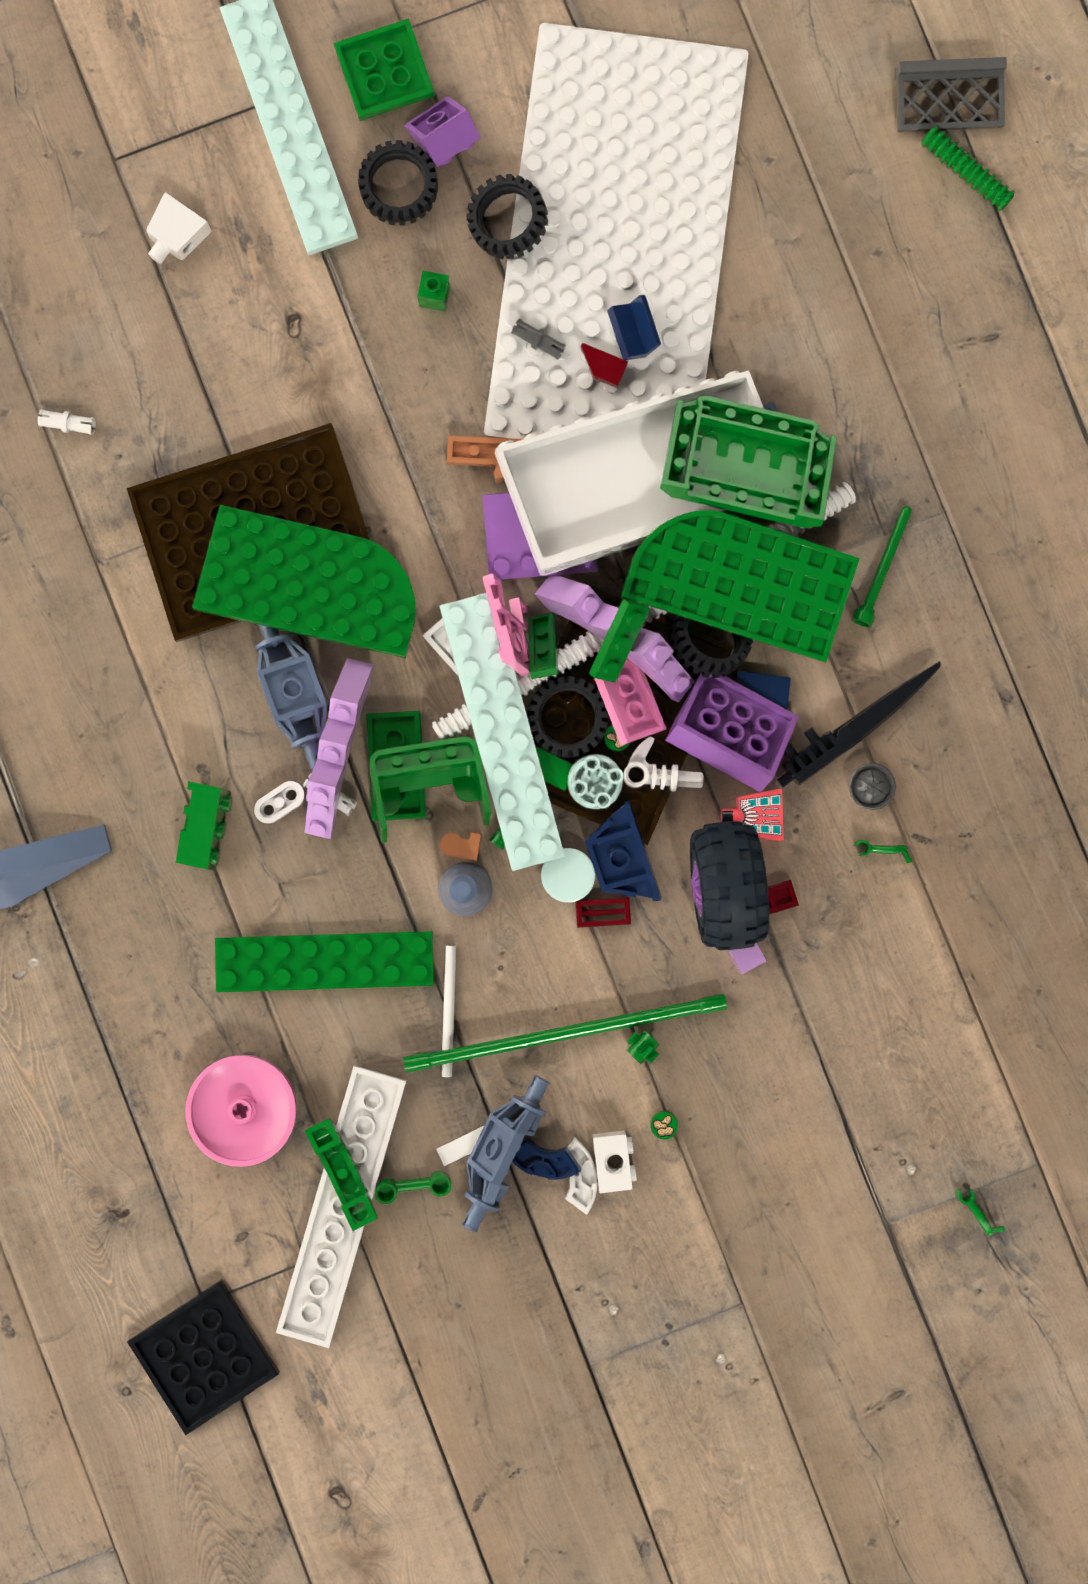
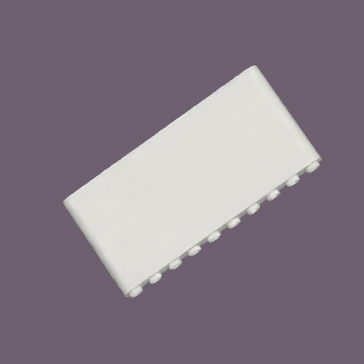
M749 370L741 373L733 371L722 379L715 380L710 378L701 382L696 387L684 386L670 395L658 394L653 396L650 401L644 403L635 401L618 411L609 409L592 419L590 417H583L578 419L575 424L566 427L563 424L551 428L549 432L543 434L535 432L525 436L524 440L517 442L508 440L499 444L495 450V456L539 574H552L639 546L655 528L681 514L700 510L720 511L729 515L738 514V512L670 497L660 489L677 401L683 400L684 403L697 400L699 396L708 395L764 409Z

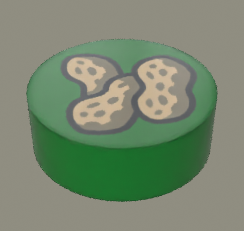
M613 725L607 728L604 735L605 745L612 751L619 752L625 750L630 743L621 746Z
M660 1111L651 1118L650 1128L657 1138L666 1140L676 1134L678 1122L672 1113Z

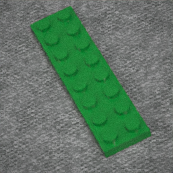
M433 931L215 938L216 993L434 986Z

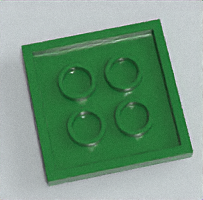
M409 18L333 43L359 121L435 97Z

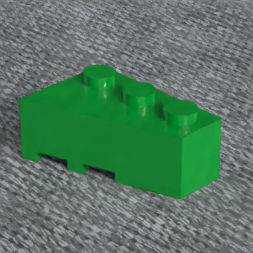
M188 781L187 789L192 790L189 805L184 806L183 814L186 815L184 828L180 831L175 863L213 870V865L217 866L220 859L221 850L217 849L219 839H223L226 832L227 824L223 823L225 812H230L233 798L229 796V790Z

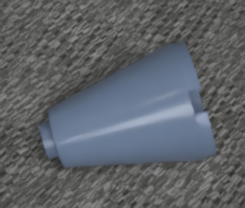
M461 862L449 867L441 876L438 886L442 904L450 912L459 916H471L482 911L488 905L493 889L487 872L479 865L470 862Z

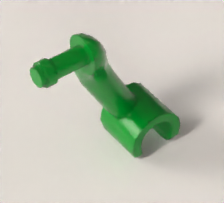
M866 840L856 841L853 845L857 846L863 843L866 846L865 852L858 856H866L869 853L897 854L902 852L905 862L907 864L912 862L907 852L908 847L905 845H871Z
M968 1188V1197L962 1199L961 1191L959 1189L956 1190V1198L961 1203L967 1204L987 1235L992 1236V1233L1005 1232L1004 1226L991 1228L986 1216L974 1201L975 1194L970 1188Z

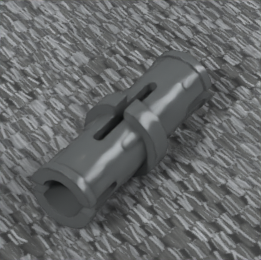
M520 318L516 321L517 326L514 325L511 334L532 344L531 347L537 350L539 348L553 356L556 360H559L566 344H562L550 337L542 328L538 330Z

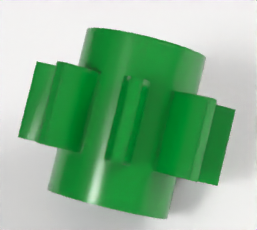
M635 1031L627 1040L631 1045L627 1052L640 1064L645 1060L651 1064L660 1055L655 1050L660 1044L646 1031L641 1035Z

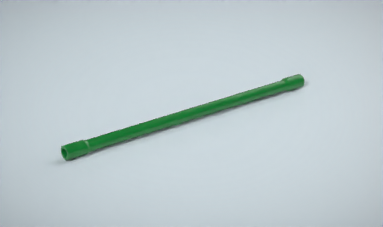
M723 993L645 1011L433 1053L425 1052L403 1057L405 1072L410 1073L429 1069L433 1066L700 1013L707 1014L727 1010V1003Z

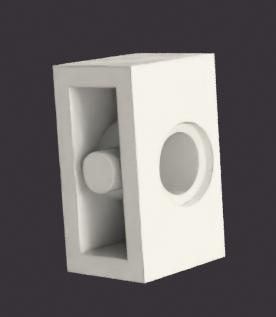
M625 1130L592 1134L599 1193L632 1190V1182L637 1181L635 1164H629L628 1154H633L632 1137L626 1138ZM612 1155H619L623 1159L622 1164L617 1168H612L607 1164L609 1157Z

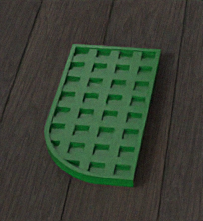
M223 505L219 506L193 603L194 610L406 659L416 620L415 597L410 580L404 569L386 549L366 538Z
M693 511L665 521L642 541L633 556L621 597L826 663L860 558L720 511Z

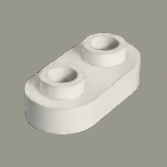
M293 781L281 784L256 802L254 807L255 816L263 823L272 824L302 805L305 800V790L299 783ZM294 790L297 794L294 800H289L287 797L288 792ZM268 805H272L274 808L272 815L265 813V808Z

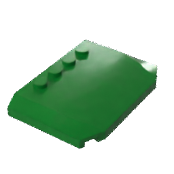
M708 395L699 396L697 400L684 403L683 400H678L675 407L660 489L673 498L798 527L821 526L825 518L837 438L834 435L829 437L818 429L819 424L802 417Z

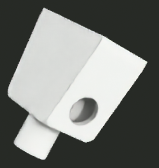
M165 192L147 227V234L155 242L148 255L159 264H162L169 253L179 260H183L212 230L205 219Z

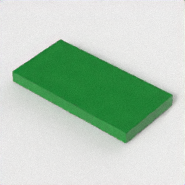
M420 710L366 714L369 775L370 758L374 752L422 743ZM370 775L372 821H377ZM425 789L401 792L400 809L393 815L385 816L386 821L427 818Z

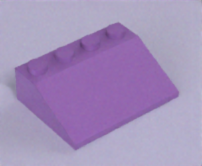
M510 493L482 495L489 575L494 574L501 580L598 572L597 559L552 574L540 575Z
M700 671L665 741L761 792L774 778L799 716L726 676L723 677L721 675L718 678H712L711 674L706 678L702 677V671Z

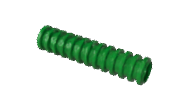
M937 125L932 127L921 141V146H927L929 153L933 151L935 158L940 157L941 163L946 162L948 169L953 168L952 172L954 174L958 173L960 174V179H966L965 183L967 185L970 183L973 190H979L978 194H983L986 201L989 199L991 201L990 204L992 206L996 205L998 211L1003 210L1015 196V191H1009L1007 184L1003 186L1001 179L996 180L995 174H989L990 170L988 168L986 170L983 169L984 165L982 163L978 164L976 163V158H970L971 154L969 152L966 154L963 147H957L958 143H953L951 141L952 138L950 136L946 137L944 131L940 132Z

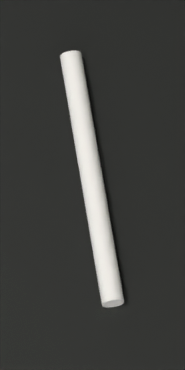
M446 946L442 1051L453 1049L456 946ZM453 1063L442 1065L441 1077H452Z

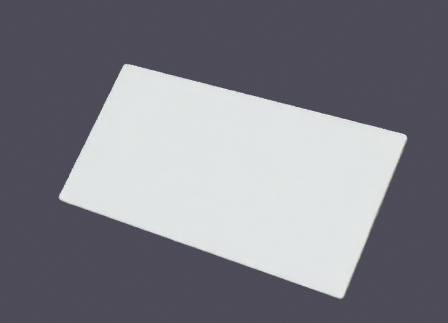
M542 23L540 25L519 176H522L524 180L528 179L540 192L548 211V215H546L548 226H544L546 229L545 235H540L541 242L538 245L534 243L532 245L533 250L530 253L525 250L523 251L524 256L518 257L514 255V259L507 260L484 433L487 437L524 439L525 436L531 433L538 432L543 434L549 432L551 428L563 424L566 427L575 424L578 419L583 417H590V419L598 417L602 412L609 409H615V411L624 409L625 406L635 401H640V403L650 401L653 396L658 394L670 395L684 386L696 387L706 380L748 62L747 50ZM516 194L510 239L522 234L532 218V206L529 200L519 194ZM639 295H645L661 345L645 358L627 360L628 365L618 389L593 379L581 351L582 343L623 359L607 310L615 305L630 304ZM520 318L538 330L542 328L546 331L547 335L562 344H566L559 360H556L553 356L539 348L537 350L531 347L532 344L511 334L514 325L517 326L516 321Z

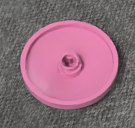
M252 1055L229 1056L208 1066L191 1086L185 1109L187 1127L195 1144L211 1159L224 1165L236 1167L255 1165L275 1155L292 1134L297 1117L296 1096L288 1078L271 1062Z

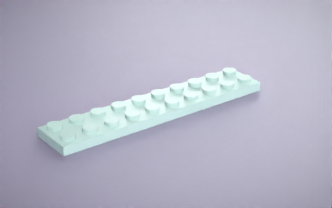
M239 0L219 7L308 256L358 239L273 0Z
M487 593L440 605V611L511 870L515 871L565 857L515 670L505 662L503 663L500 658V643L495 630Z

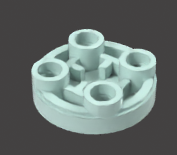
M590 754L578 759L568 774V789L571 796L578 804L587 808H607L617 799L622 789V770L619 769L612 759L604 755Z
M563 848L565 857L544 862L541 870V880L546 892L554 899L561 902H575L584 898L591 891L595 882V870L592 861L586 854L577 849Z

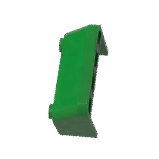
M457 737L382 749L372 754L370 758V775L381 843L387 842L385 816L393 815L400 809L401 792L453 784L454 792L458 799L464 802H479L483 826L489 825L492 810L480 752L476 741L472 738Z

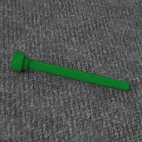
M909 506L902 507L863 605H860L854 611L851 620L860 626L871 628L875 620V610L873 607L912 510Z

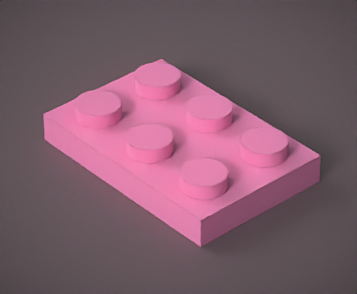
M628 658L616 683L595 679L621 746L666 730L645 673Z

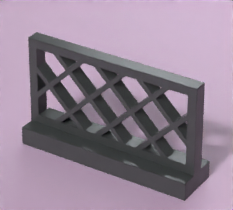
M1007 57L900 61L895 68L898 132L930 131L936 125L939 127V130L1003 128L1005 126L1004 70L1007 68ZM975 79H981V81L977 83ZM985 79H997V91L992 96L980 86ZM951 80H955V81L952 83V85L948 82V81H951ZM959 80H967L974 87L966 97L954 88ZM933 81H940L947 88L939 99L927 88ZM904 82H914L921 91L911 99L904 93ZM975 90L987 100L979 111L967 100ZM949 91L961 102L952 112L941 102ZM923 92L934 102L926 113L915 103L916 99ZM904 100L908 103V105L905 108ZM989 103L997 110V121H988L981 114ZM936 105L948 116L942 123H935L928 116ZM962 105L974 114L969 122H961L954 115ZM910 106L922 117L916 124L904 123V113ZM976 117L980 120V121H974V122H973V120H974ZM923 120L927 122L926 124H920Z

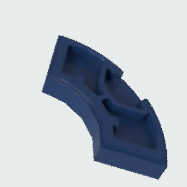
M531 1138L521 1143V1147L512 1161L524 1172L548 1178V1180L568 1178L580 1173L582 1170L568 1147L559 1150H547L538 1146Z

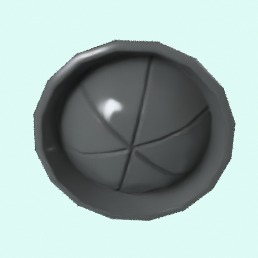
M863 764L850 777V795L855 803L864 809H882L891 802L895 795V778L890 770L881 764Z

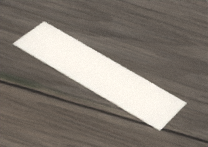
M484 1126L437 1148L436 1150L443 1165L446 1166L471 1154Z

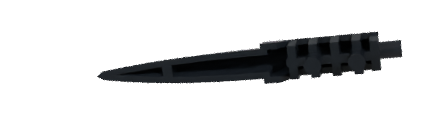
M940 661L873 702L833 730V733L828 731L819 737L813 727L809 728L804 734L811 744L800 750L801 752L797 753L791 743L787 744L784 753L789 760L781 764L786 773L777 779L780 786L783 788L792 781L800 786L866 738L921 689L941 666Z

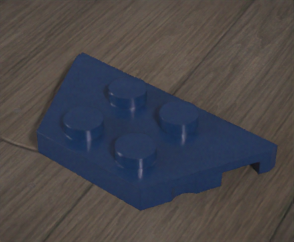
M627 801L589 835L585 843L602 892L622 893L630 897H636L637 895L652 898V901H660L662 896L631 802Z

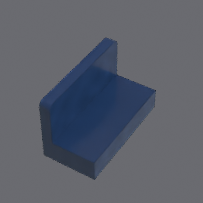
M639 295L630 304L615 305L607 310L623 361L645 358L661 345L645 295Z

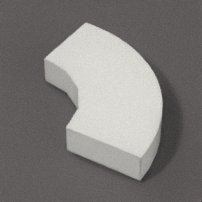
M574 1137L568 1145V1149L582 1170L580 1173L570 1177L569 1189L565 1199L587 1215L592 1208L597 1193V1172L589 1151L581 1141Z

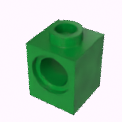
M422 270L417 295L419 307L446 312L450 291L449 275Z

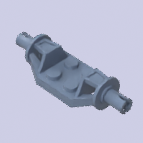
M259 625L264 640L255 646L256 651L259 652L257 676L275 725L291 742L292 749H304L310 771H312L316 764L319 740L326 721L327 703L309 654L292 640L290 634L279 635L277 629ZM284 644L292 657H289L283 647ZM313 718H314V720H315V726H316V732H317L316 734H315V732H314V727H313V723H312V719H313Z
M534 1075L525 1096L513 1095L512 1101L490 1113L466 1162L469 1190L466 1191L465 1196L472 1202V1205L462 1222L465 1228L477 1232L487 1210L499 1212V1203L509 1188L503 1179L509 1172V1167L521 1147L524 1136H534L541 1117L547 1113L539 1105L547 1086L550 1084L547 1080ZM521 1108L525 1109L516 1120L510 1118ZM481 1177L484 1179V1186H483V1193H482V1195H481Z

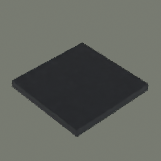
M222 1279L127 1341L185 1435L280 1373Z

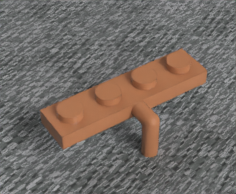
M448 436L447 465L495 467L494 480L499 485L503 484L505 480L495 456V450L499 444L505 441L513 440L517 442L524 439Z

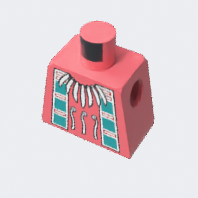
M782 789L737 797L736 808L721 809V822L740 821L742 824L752 825L758 832L759 839L784 841Z

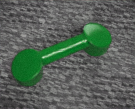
M435 1171L430 1177L397 1182L392 1178H385L377 1184L375 1197L382 1204H390L396 1199L399 1192L430 1188V1191L435 1196L442 1197L450 1192L452 1183L450 1177L442 1171Z

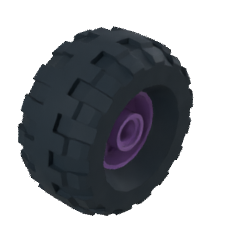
M740 821L705 824L702 829L695 830L690 838L692 893L701 941L707 947H716L718 951L753 947L755 943L766 939L770 914L766 867L758 832L752 825H745Z

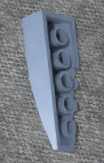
M106 826L92 827L1 850L0 910L17 905L29 896L42 891L45 887L111 852L112 849Z

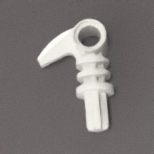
M651 736L637 747L623 772V780L631 788H639L644 784H650L651 789H654L655 785H660L662 790H664L665 786H669L671 792H676L677 787L702 788L704 781L702 772L678 770V765L674 764L671 770L666 769V765H662L661 769H657L656 764H648L645 758L655 740ZM639 768L643 772L641 782L635 783L629 779L628 772L630 769Z

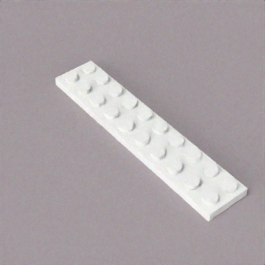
M354 1065L336 1129L343 1139L372 1200L407 1080ZM324 1168L276 1333L329 1348L364 1226L352 1231L341 1208L342 1204Z

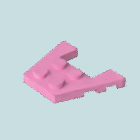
M494 574L483 576L495 630L500 643V658L503 663L505 662L521 676L530 674L529 643H526L524 634L528 632V622H524L523 614L527 613V605L519 597L510 599L511 612L508 611L505 606L501 580Z

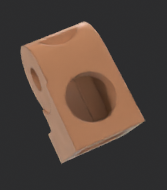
M470 832V838L463 839L456 833H448L442 837L440 848L445 855L450 857L478 861L482 834Z

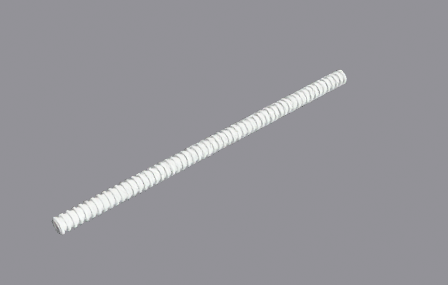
M842 482L840 487L835 486L833 491L829 490L824 521L827 519V516L832 517L834 512L839 513L842 507L847 508L849 503L854 504L856 502L855 493L848 483ZM775 521V525H768V528L795 537L798 536V533L803 534L805 529L810 530L812 528H803ZM647 606L650 610L642 627L645 626L646 622L651 623L652 618L658 619L660 617L659 614L665 615L667 612ZM587 631L586 636L580 635L579 640L576 641L574 639L571 641L572 644H565L564 649L558 648V674H564L565 669L571 670L572 665L578 666L581 660L585 662L588 656L593 657L594 652H599L603 640ZM516 674L520 693L524 696H527L530 690L532 692L535 691V687H542V683L549 682L550 678H557V674L531 679L530 674L525 676ZM465 704L461 705L462 708L460 710L458 708L454 709L455 712L453 714L447 713L448 717H440L439 722H432V727L440 740L455 738L454 735L456 733L462 734L461 730H469L468 726L472 724Z

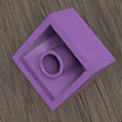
M449 96L404 125L417 146L423 149L424 154L427 153L430 156L431 162L433 161L436 167L448 164L453 156L460 151L470 149L474 142L481 138L468 110Z

